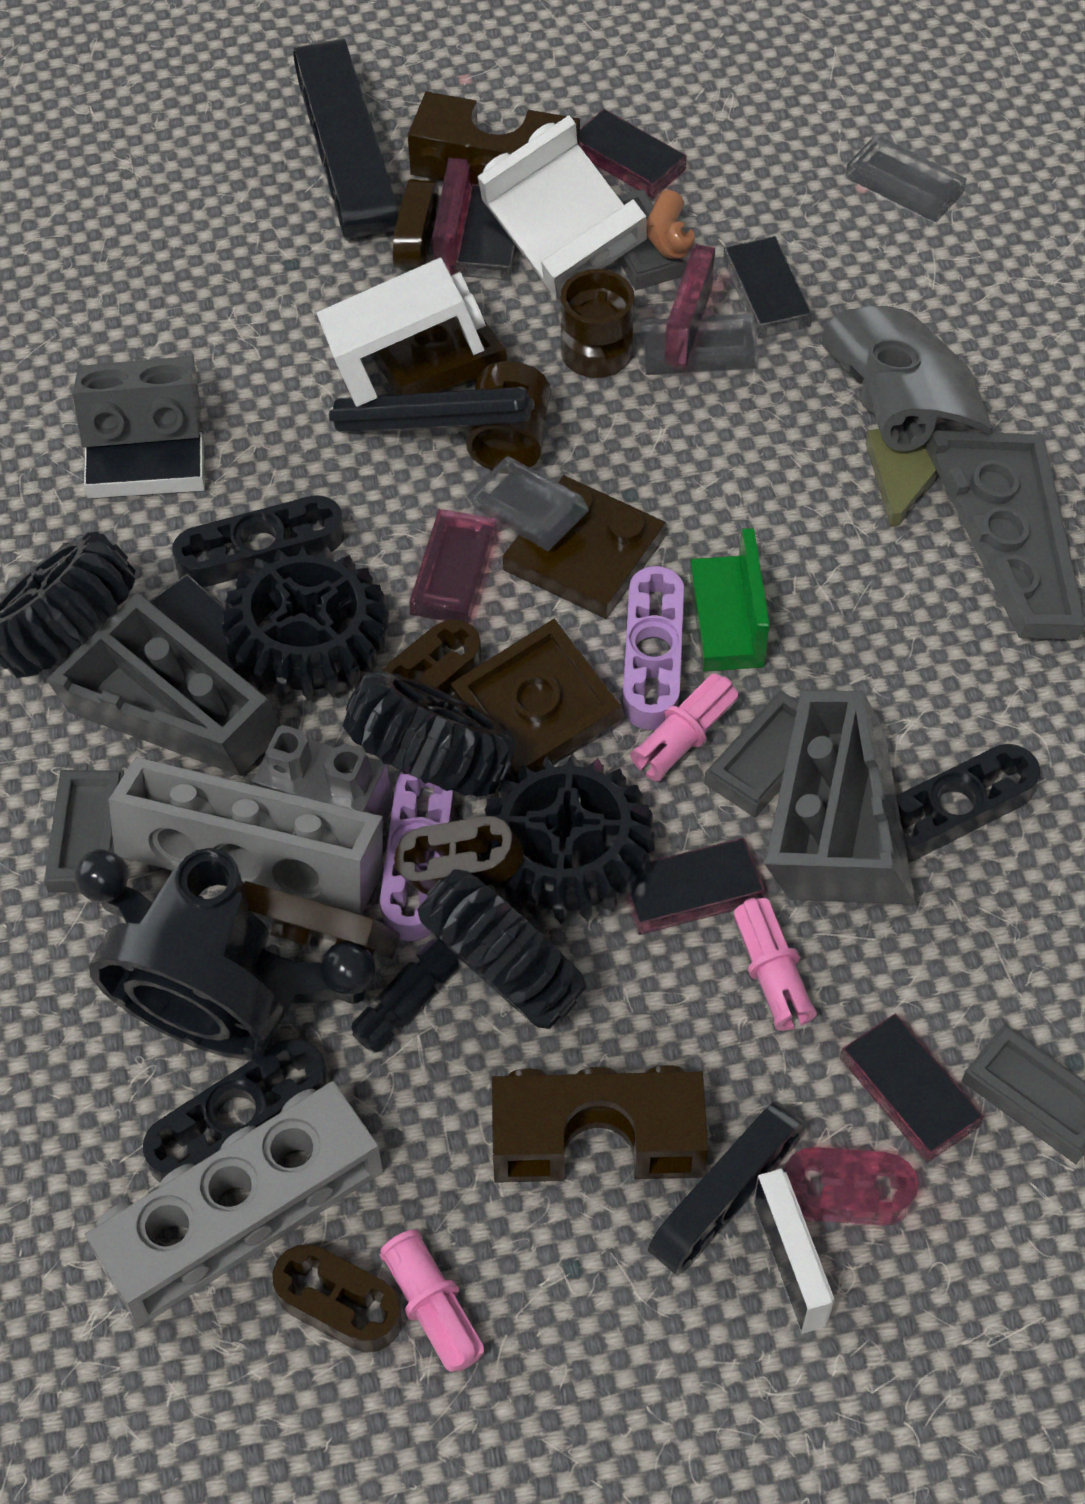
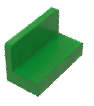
M742 528L739 556L690 560L689 574L703 672L764 668L769 618L754 528Z

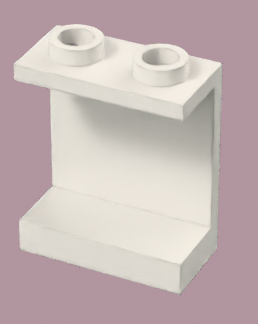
M570 115L557 124L548 123L543 125L532 134L527 144L512 154L504 153L495 157L486 165L483 173L478 176L483 202L556 300L561 297V289L565 282L576 273L589 269H603L647 239L646 215L634 199L624 205L578 145L576 123Z
M441 257L316 312L335 362L356 407L378 398L362 358L455 317L473 355L484 351L476 330L486 326L476 300L473 294H470L461 272L450 275Z

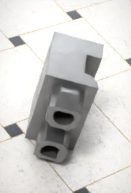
M281 725L277 728L266 750V755L252 781L254 785L382 816L383 827L393 807V796L387 764L367 757L364 749L345 743L333 747L313 741L305 737L304 731L286 725Z

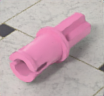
M716 673L711 674L679 707L670 706L664 712L666 720L639 747H636L630 753L635 766L642 771L650 762L652 768L645 776L659 782L665 776V773L692 746L700 747L706 741L705 733L738 699V692L733 687L732 682L725 676L722 677Z
M751 898L744 901V904L734 910V919L752 962L748 966L749 976L752 979L759 980L774 1018V1026L778 1031L795 1029L791 1019V1012L786 1003L788 1001L792 1002L800 1025L803 1026L816 1017L817 1011L811 1004L796 966L800 960L799 953L796 949L789 948L773 906L767 898Z
M416 1229L405 1231L389 1240L381 1248L379 1256L388 1266L408 1302L405 1308L407 1317L410 1320L419 1321L446 1370L450 1372L463 1371L483 1356L484 1346L456 1299L459 1292L456 1282L445 1280L422 1240L423 1236L420 1231Z

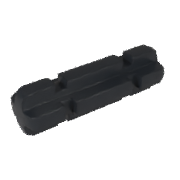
M438 938L429 940L416 954L419 961L417 963L409 962L374 999L378 1004L375 1008L366 1007L352 1022V1035L369 1051L373 1053L381 1051L395 1036L392 1031L394 1027L403 1028L437 991L434 985L437 982L444 983L457 970L459 966L458 957Z

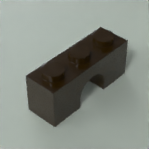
M425 91L407 135L410 175L444 181L449 160L450 182L479 186L478 176L483 173L484 168L491 160L504 153L512 154L527 144L537 129L548 123L557 124L567 116L528 110L524 122L515 131L500 135L489 134L478 129L477 100ZM571 117L576 123L577 143L580 146V119Z
M662 1065L653 1067L646 1073H616L613 1069L606 1067H590L580 1070L577 1074L547 1075L544 1071L525 1068L514 1070L507 1076H492L494 1183L564 1181L565 1151L568 1144L579 1133L593 1128L614 1131L627 1141L633 1153L634 1179L703 1178L705 1176L708 1155L703 1071L686 1072L685 1069L678 1066Z

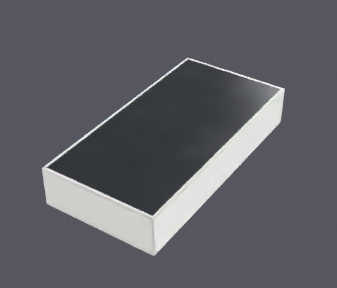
M199 432V438L85 447L84 487L87 498L204 491V441L202 432Z
M781 1168L758 1175L753 1203L801 1333L804 1334L826 1327L835 1299L787 1172L784 1173Z

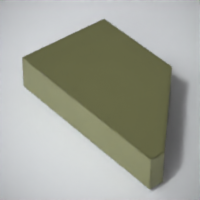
M879 429L867 430L865 444L891 527L899 526L905 519L906 512L918 497L924 495L935 482L937 470L924 445L910 451L893 450L885 444Z

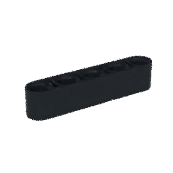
M342 38L293 47L294 64L300 91L344 240L395 231L398 214L393 190L346 40Z

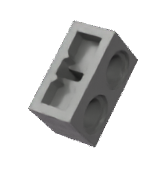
M194 356L78 366L73 398L82 448L199 438L201 404Z

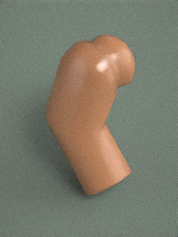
M664 190L659 194L646 221L647 237L662 256L670 259H679L689 253V249L694 245L695 234L692 228L687 233L681 230L685 223L677 221L684 207V200L679 193L672 190Z

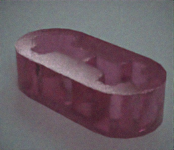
M819 1147L804 1148L794 1153L786 1162L784 1173L787 1172L804 1219L811 1221L879 1226L893 1225L905 1219L912 1210L919 1185L916 1172L910 1163L899 1155L887 1152ZM806 1171L819 1172L820 1182L826 1185L822 1189L821 1197L808 1196L806 1185L799 1183L804 1181ZM877 1176L889 1177L891 1188L899 1190L895 1191L892 1202L879 1201L878 1190L870 1188L874 1187Z

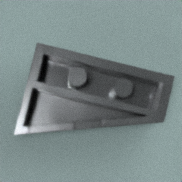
M138 592L102 625V629L96 631L85 644H82L46 679L69 713L241 776L267 750L277 728L281 726L270 702L263 694Z
M863 690L801 691L765 860L766 867L789 900L916 905L885 730Z

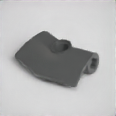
M866 306L848 309L836 315L825 327L822 335L824 349L853 378L863 380L860 402L863 407L875 414L882 439L891 449L910 451L923 446L930 439L934 431L937 417L959 421L988 435L991 434L992 425L969 367L911 312L888 306Z

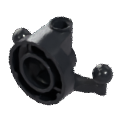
M97 849L86 853L77 863L75 884L79 892L93 902H101L106 911L123 917L126 922L108 929L89 964L90 978L104 995L128 1014L155 1030L194 1048L235 1059L252 1060L262 1057L291 1003H315L335 997L342 1001L356 1004L363 1001L366 996V988L373 981L376 969L374 957L364 946L350 941H342L332 945L323 955L322 963L295 962L266 951L265 945L269 939V930L259 918L248 911L247 892L238 866L231 855L220 849H200L186 856L179 864L177 870L172 871L153 903L138 890L127 887L129 877L128 866L123 858L112 850ZM221 885L227 887L222 894L215 898L204 899V897L199 896L205 889L211 886Z

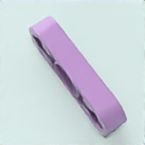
M651 566L638 571L632 577L629 585L623 712L633 725L646 730H656L666 720L664 712L670 706L679 707L684 584L677 573L661 566ZM650 592L662 593L661 616H649ZM657 637L665 640L671 649L664 655L651 657L641 653L637 648V644L645 638ZM646 678H658L657 704H645Z
M402 772L398 776L395 785L380 894V907L383 924L400 933V940L417 941L428 937L432 933L420 922L417 911L419 907L416 908L414 916L406 917L402 915L401 908L405 907L407 903L408 884L397 871L394 856L402 838L412 830L424 826L452 822L454 791H445L431 783L425 784L420 779L403 774ZM425 787L433 788L434 792L429 798L428 818L418 817L416 798L420 795L421 788ZM435 851L431 858L417 866L421 871L427 870L429 860L440 856ZM418 891L419 904L421 905L428 896Z

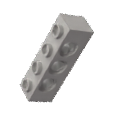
M138 757L134 758L109 798L114 853L121 858L175 871L183 859L196 850L205 848L220 849L232 856L238 866L243 883L249 881L362 915L383 872L382 816Z
M332 1081L317 1091L315 1089H307L296 1094L283 1106L280 1114L257 1128L255 1126H247L236 1131L224 1141L218 1152L197 1165L190 1163L174 1169L163 1178L158 1189L137 1202H124L109 1209L99 1218L96 1227L86 1232L85 1236L98 1263L139 1328L381 1175L383 1169L379 1146L335 1082ZM302 1150L311 1154L306 1163L296 1168H286L278 1164L279 1160L291 1151ZM244 1188L250 1191L246 1200L239 1205L224 1207L217 1204L219 1197L229 1189ZM183 1226L188 1229L185 1237L174 1245L159 1246L155 1244L157 1236L166 1228Z

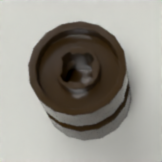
M606 269L585 270L569 278L561 289V357L565 365L576 374L588 378H605L619 373L627 367L632 358L634 290L630 282L619 273Z
M502 361L492 363L481 370L476 379L475 390L524 387L528 389L530 399L534 400V410L531 411L530 419L525 423L469 426L466 446L471 458L481 466L496 472L514 473L515 471L520 472L529 469L541 457L544 421L547 417L550 397V384L545 375L533 366L521 362Z

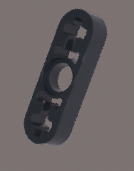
M314 495L189 528L177 536L172 546L177 574L180 579L188 576L199 587H208L238 579V573L253 574L252 568L256 558L271 564L274 562L278 549L287 557L297 556L302 545L306 548L309 555L318 556L326 547H328L330 552H333L341 545L344 539L342 512L334 500L325 496ZM319 521L320 525L325 528L314 531L309 523ZM290 527L293 538L286 540L284 528ZM254 533H268L275 538L269 547L261 550L249 549L243 545L245 539ZM232 543L234 554L228 555L226 545L224 544ZM205 552L209 559L197 562L194 554Z
M998 745L896 795L902 828L915 824L911 838H908L903 833L908 863L1027 804L1034 794L1040 776V766L1036 757L1029 750L1019 745ZM1001 769L1008 776L1018 773L1021 776L1019 783L1016 784L1010 778H1004L995 783L998 770ZM991 786L989 796L987 797L986 788ZM946 792H959L969 798L973 809L962 815L951 814L940 806L938 797ZM922 809H924L926 818L920 820Z
M300 1039L281 1041L266 1050L264 1056L252 1059L155 1122L148 1129L143 1140V1154L152 1176L158 1182H161L166 1175L182 1165L190 1163L197 1165L218 1152L224 1141L236 1131L247 1126H255L257 1128L280 1114L283 1106L296 1094L307 1089H315L317 1091L325 1086L326 1073L319 1050L311 1043ZM289 1064H292L298 1071L305 1068L307 1080L299 1085L290 1078L284 1080L281 1069ZM264 1081L267 1093L272 1090L275 1102L273 1105L267 1106L264 1094L256 1083ZM232 1098L248 1099L256 1107L254 1116L248 1123L240 1127L230 1128L218 1122L216 1119L217 1112L224 1102ZM201 1119H205L209 1133L216 1141L212 1145H208L204 1133L200 1135L197 1122ZM176 1140L180 1146L187 1145L189 1157L185 1161L178 1163L174 1157H167L164 1146L168 1142Z
M775 1101L771 1103L663 1222L652 1238L648 1252L675 1275L682 1274L753 1196L756 1190L758 1175L775 1171L788 1156L802 1136L806 1123L780 1102Z

